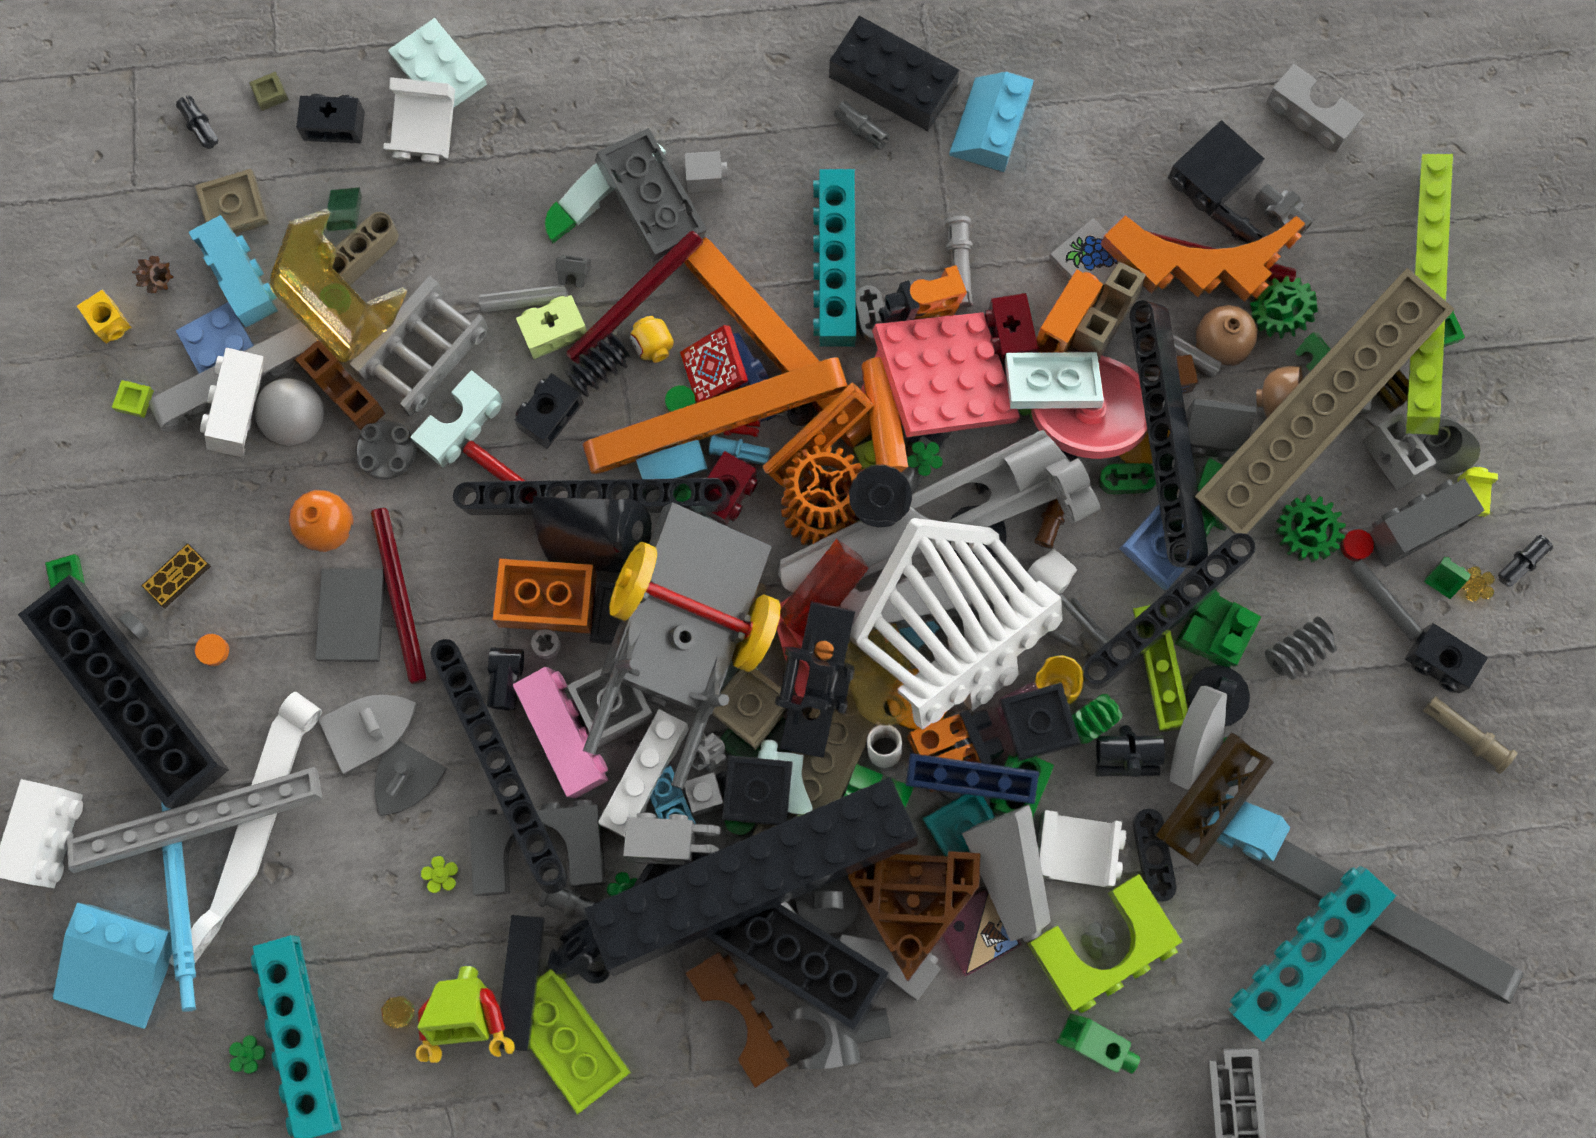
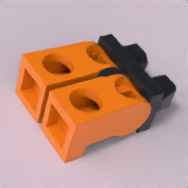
M957 265L945 268L943 274L938 279L931 281L918 279L912 285L909 280L901 282L897 292L885 296V307H881L878 312L881 322L888 323L954 316L967 293Z
M968 709L960 714L932 723L923 730L921 728L913 730L907 736L913 753L934 756L948 750V752L936 757L991 764L992 760L1004 752L998 737L983 742L979 731L992 726L986 709L972 713Z

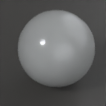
M284 378L275 380L262 389L255 402L254 417L258 428L269 440L284 446H296L309 441L320 430L324 420V406L317 391L309 384L298 379Z

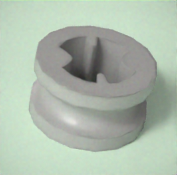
M542 629L533 635L531 647L538 657L551 659L559 653L561 642L553 631ZM546 637H551L550 642L553 644V648L551 650L546 648V652H542L539 641L542 638L546 641Z

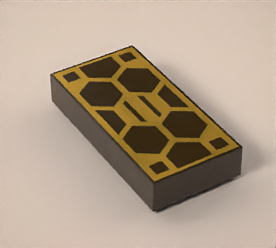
M187 543L141 586L161 607L166 609L205 573L211 565Z

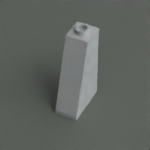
M1029 805L976 824L962 833L970 852L981 853L980 874L1010 941L1023 938L1025 942L1036 939L1042 935L1041 929L1051 922L1032 812Z

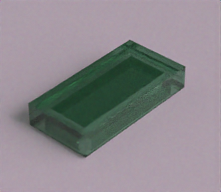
M360 187L330 190L324 221L327 231L357 228L362 199Z

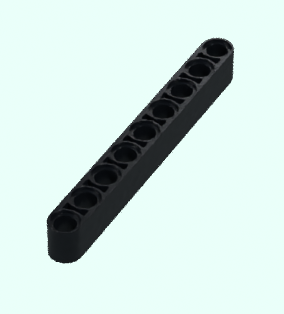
M1140 300L1131 307L1129 318L1167 555L1173 566L1195 568L1208 557V546L1201 504L1195 498L1199 491L1170 314L1163 305Z
M716 478L463 482L457 485L453 492V501L469 515H533V503L525 504V497L530 492H537V496L556 497L558 493L567 491V498L585 499L589 492L598 491L597 499H616V495L620 491L627 490L629 491L628 499L641 502L648 513H661L663 506L672 502L693 512H719L726 509L729 505L730 493L724 483ZM681 490H690L691 496L687 501H677V495ZM711 490H722L720 499L713 502L707 500ZM650 491H660L658 500L655 502L646 501V496ZM475 492V501L470 505H465L466 496ZM501 492H506L505 501L496 505L495 497Z
M450 639L439 640L431 648L432 661L534 878L540 888L546 893H557L567 883L566 871L458 646ZM446 654H454L451 660L441 662L442 657ZM458 680H467L462 687L453 688V685ZM470 706H479V709L474 714H465ZM482 733H492L487 741H478V737ZM499 758L505 760L500 768H490L494 760ZM507 787H518V790L514 795H503V792ZM521 814H531V818L527 823H516L518 816ZM534 842H545L541 851L536 853L529 851L531 844ZM547 870H558V875L554 880H542Z

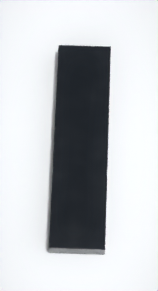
M511 915L500 1002L505 1030L502 1032L504 1037H508L514 1042V1050L529 1051L545 918ZM501 1042L499 1049H505L503 1042Z

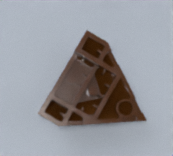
M948 851V857L895 854L848 875V879L907 982H909L979 888L981 853Z

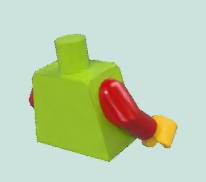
M462 966L457 979L438 982L431 996L419 1009V1040H422L423 1044L417 1048L415 1055L420 1062H428V1060L430 1063L439 1062L442 1057V1050L438 1045L489 1040L490 1034H493L494 1038L489 1045L492 1055L501 1057L499 1050L501 1042L504 1043L507 1054L513 1053L514 1042L510 1038L503 1036L502 1031L505 1030V1025L493 991L488 989L477 978L479 972L476 968Z

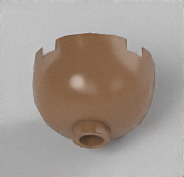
M1223 305L1215 307L1204 315L1196 328V347L1224 365H1238L1247 359L1255 347L1258 332L1255 321L1248 312L1238 306Z
M1287 366L1270 372L1264 380L1263 389H1257V407H1263L1267 418L1303 380L1301 366Z

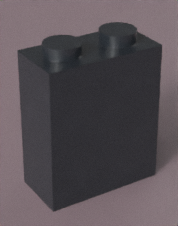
M1221 120L1173 165L1168 179L1177 191L1184 192L1192 200V203L1198 210L1205 211L1211 216L1222 202L1225 203L1258 172L1265 158Z

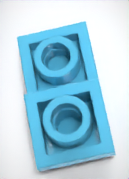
M699 440L677 445L636 460L642 479L685 478L708 469Z
M669 765L662 773L650 797L659 819H669V815L680 814L688 816V820H692L696 824L682 790L671 786L675 774L671 765Z

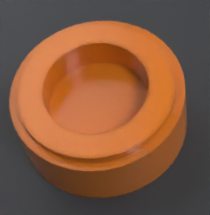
M207 634L196 643L195 655L200 662L208 666H218L227 659L229 645L219 635Z

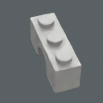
M1293 64L1273 87L1266 102L1271 105L1275 112L1283 114L1292 120L1299 129L1307 131L1317 138L1321 145L1337 152L1357 128L1365 114L1342 97L1330 108L1316 106L1311 101L1309 94L1317 80Z

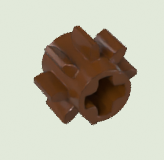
M150 256L149 261L147 259H138L139 266L136 270L132 271L138 281L136 286H147V293H156L157 288L159 290H168L167 283L170 279L174 278L168 268L170 263H159V256Z

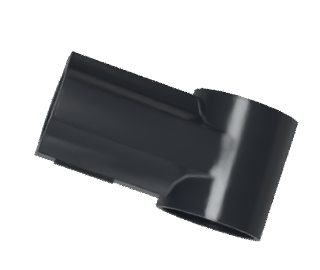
M491 647L488 658V673L490 675L488 708L505 711L515 710L517 693L513 684L518 682L519 677L523 674V649Z

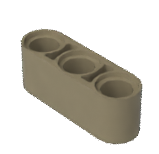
M385 212L371 214L323 259L322 267L332 284H340L345 288L349 287L396 244L399 234L391 217ZM388 227L385 232L377 233L380 228ZM360 247H366L362 253H355ZM338 267H345L342 272L334 273Z

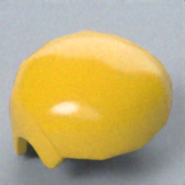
M1064 655L1047 658L1043 667L1036 674V689L1062 682L1068 704L1073 703L1083 689L1082 667L1075 659Z

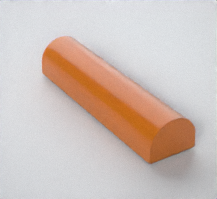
M881 357L871 358L862 363L861 370L865 395L874 405L868 411L876 465L886 464L903 472L908 467L900 415Z
M850 383L763 465V469L783 488H786L783 486V479L790 478L786 474L787 467H794L792 463L794 457L803 460L802 451L804 449L810 455H813V447L816 445L819 446L820 452H825L826 445L832 446L874 405L854 383Z

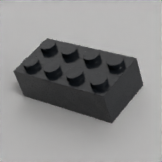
M860 15L829 60V78L926 131H929L956 89L960 69Z

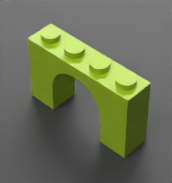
M1140 874L1133 876L1107 893L1125 920L1130 933L1128 952L1124 959L1113 968L1100 970L1082 962L1058 925L1027 943L1068 1011H1075L1077 1009L1080 1014L1097 1004L1094 1000L1095 997L1103 992L1110 996L1124 987L1121 981L1132 975L1136 979L1151 970L1148 964L1158 957L1163 962L1178 952L1175 947L1183 941Z

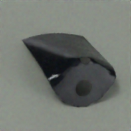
M533 496L535 530L540 546L549 562L590 564L597 571L620 573L635 546L640 542L650 543L652 533L651 516L641 502L632 499ZM641 521L643 524L642 536L639 540H634L632 537L633 525L635 522ZM620 542V544H621V551H620V552H616V551L614 550V548H613V544H614V543Z

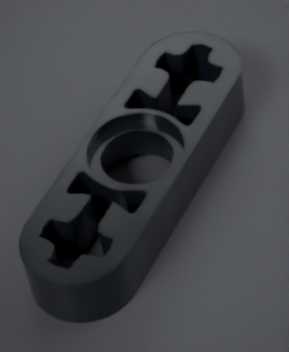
M1148 808L1135 815L1132 823L1143 880L1156 901L1165 902L1175 895L1177 889L1169 846L1162 840H1152L1145 844L1143 843L1142 838L1149 837L1148 829L1140 825V822L1145 820V815H1148L1150 820H1155L1156 826L1151 828L1152 838L1156 836L1164 825L1162 815L1158 811ZM1150 846H1156L1162 851L1163 859L1161 863L1154 865L1146 859V851ZM1165 867L1166 873H1160V879L1162 883L1168 884V890H1165L1164 896H1161L1159 891L1153 890V885L1158 882L1157 875L1150 876L1149 870H1159Z

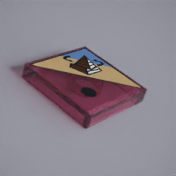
M987 889L968 901L943 935L946 944L965 977L1022 946L1019 939L1010 941Z

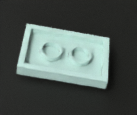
M435 18L388 49L390 56L409 79L450 84L455 89L453 108L487 85L485 78Z
M1097 352L1006 353L1005 366L1010 409L1102 408L1104 398Z

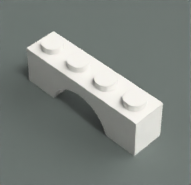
M660 709L658 710L598 821L602 827L625 838L627 817H636L637 813H645L648 801L658 780L669 762L675 757L689 731L687 723Z

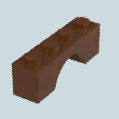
M717 952L686 972V975L703 1002L711 1000L725 1001L737 1008L742 1014L747 1026V1042L738 1061L756 1088L787 1068L789 1064L786 1059L791 1055L781 1039L775 1042L769 1030L773 1026L764 1011L756 1012L751 1003L756 998L747 983L745 982L740 986L734 976L739 970L729 954L723 957L720 952Z

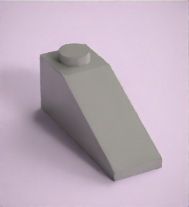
M842 935L838 940L888 971L890 975L889 981L915 1001L919 1000L941 969L936 965L939 959L932 953H929L909 982H907L885 942L849 935Z

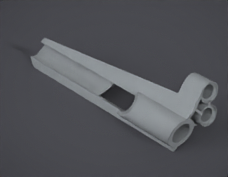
M1041 430L912 494V502L908 513L890 527L877 528L867 525L860 520L781 559L778 576L785 589L810 598L880 571L887 564L910 520L913 518L930 520L918 513L915 508L965 483L975 482L988 486L991 490V497L987 502L947 521L949 523L988 527L1057 499L1066 517L1073 524L1100 510V504L1089 485L1090 479L1082 462L1078 458L1070 462L1046 432ZM918 546L916 547L911 558L919 554H922V551Z

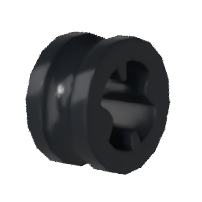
M812 402L799 406L800 408L807 407L805 410L806 416L804 417L800 414L794 415L795 408L787 410L788 420L796 426L807 425L812 420L814 414Z

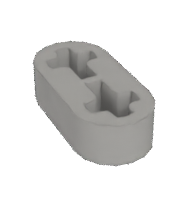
M871 285L863 286L857 290L856 313L862 337L867 342L876 343L872 330L868 329L870 318H874L875 324L882 323L878 312L881 307H884L880 291ZM865 295H869L870 299H875L872 303V310L868 311L867 303L862 302Z

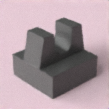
M561 255L556 258L555 271L558 274V284H567V277L569 274H572L577 280L576 287H584L588 272L590 271L591 259Z

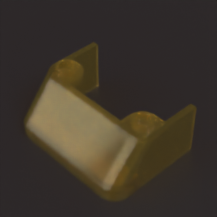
M324 209L289 221L270 275V286L279 300L319 339L337 360L347 362L359 356L394 324L407 290L402 287L366 303L332 268L335 261V248L323 235L331 212L328 209Z

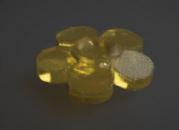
M1473 566L1469 568L1467 572L1471 574L1470 578L1461 588L1463 590L1469 589L1466 592V598L1473 602L1477 601L1480 596L1483 599L1491 598L1494 595V590L1489 585L1495 581L1493 574L1485 572L1481 575L1479 567Z

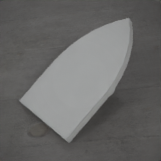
M372 695L350 702L319 718V723L342 773L346 774L390 750L407 731L414 716L417 703L394 695Z

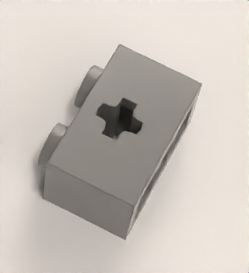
M1401 413L1379 424L1362 440L1397 491L1420 479L1437 463L1417 434H1405L1406 419Z

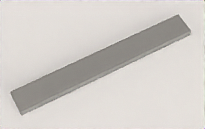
M312 767L66 840L68 870L73 873L322 800L318 770Z

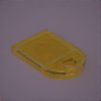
M896 623L891 624V626L897 632H899ZM877 629L872 630L868 635V639L914 675L910 661ZM849 639L845 662L854 665L856 669L854 679L850 680L849 686L860 713L870 722L882 726L895 725L904 721L912 713V707L898 693V688L903 683ZM887 700L896 701L900 706L899 715L894 717L887 715L883 709L884 702Z

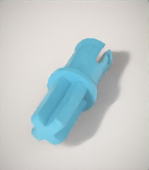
M713 435L710 441L709 454L721 456L726 451L742 461L764 465L770 458L769 448L743 443V439L736 441Z

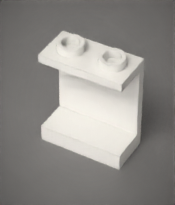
M390 77L389 89L395 93L391 143H384L383 149L393 153V158L410 160V155L421 156V161L429 163H439V159H448L455 89L447 83Z
M1043 811L1041 813L1037 844L1043 878L1105 888L1114 887L1115 882H1120L1122 876V862H1118L1119 849H1124L1126 831L1121 830L1122 821L1107 823L1060 816L1055 811Z

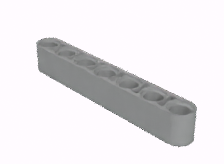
M327 309L243 352L264 356L260 388L301 367L295 359L318 339L329 351H332L345 344L349 340L350 334L337 310ZM215 366L158 394L149 401V406L163 432H172L203 417L204 414L210 413L212 404L207 403L208 393L211 385H217L219 377L218 374H214Z

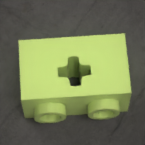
M572 295L554 298L548 305L538 309L530 308L516 318L533 359L577 342L587 332ZM553 322L555 326L549 327L548 323Z

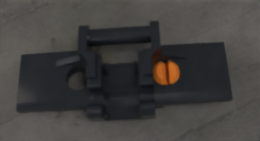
M811 601L801 649L795 647L786 648L785 655L788 657L780 695L775 698L777 706L788 708L780 749L824 758L834 709H838V713H846L848 707L846 698L850 680L854 679L856 670L854 665L845 662L855 611ZM800 660L810 662L804 697L793 695ZM813 707L819 709L820 714L815 718H808L803 714L802 709Z

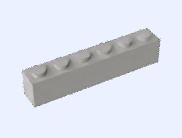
M999 557L994 558L1020 592L1023 593L1025 588ZM964 565L965 569L967 570L970 577L976 584L977 588L981 592L989 607L994 608V604L991 602L985 591L982 589L978 581L975 579L969 568L966 565ZM982 565L987 574L989 575V577L992 579L996 587L999 589V591L1005 598V600L1009 603V596L1001 588V586L990 574V572L986 569V567ZM949 572L972 612H977L953 572ZM935 573L930 574V577L923 578L949 617L960 616ZM907 578L896 584L897 591L924 623L936 621ZM874 586L871 587V590L863 592L854 589L842 593L837 598L835 607L855 611L854 625ZM887 600L881 611L882 617L895 630L911 627L892 603ZM873 626L868 637L881 633Z

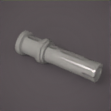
M953 216L947 218L944 222L945 227L948 228L949 242L946 244V250L951 254L952 266L957 265L967 290L959 308H968L973 305L969 253L973 248V243L969 241L968 228L971 225V219L967 216Z

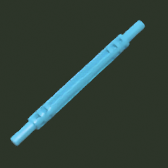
M161 802L162 812L171 809L165 807ZM181 841L162 847L175 980L179 981L182 1011L190 1012L196 1009L193 986L196 971Z

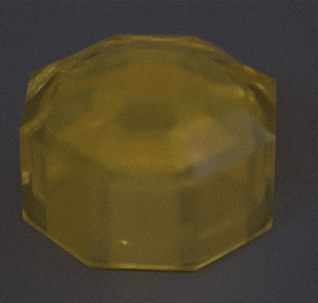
M405 996L389 998L381 1008L382 1021L392 1029L407 1027L415 1017L414 1003Z

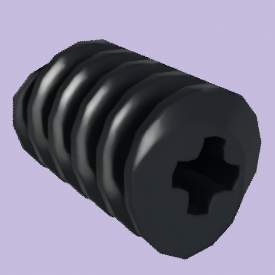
M613 333L607 334L609 344L603 340L598 341L599 351L593 347L588 348L590 358L580 354L578 356L580 365L571 361L569 362L570 372L563 368L572 384L586 397L590 396L587 386L590 385L596 390L599 389L598 378L605 383L609 382L606 372L609 371L615 376L618 375L617 364L625 369L628 368L625 358H630V355Z

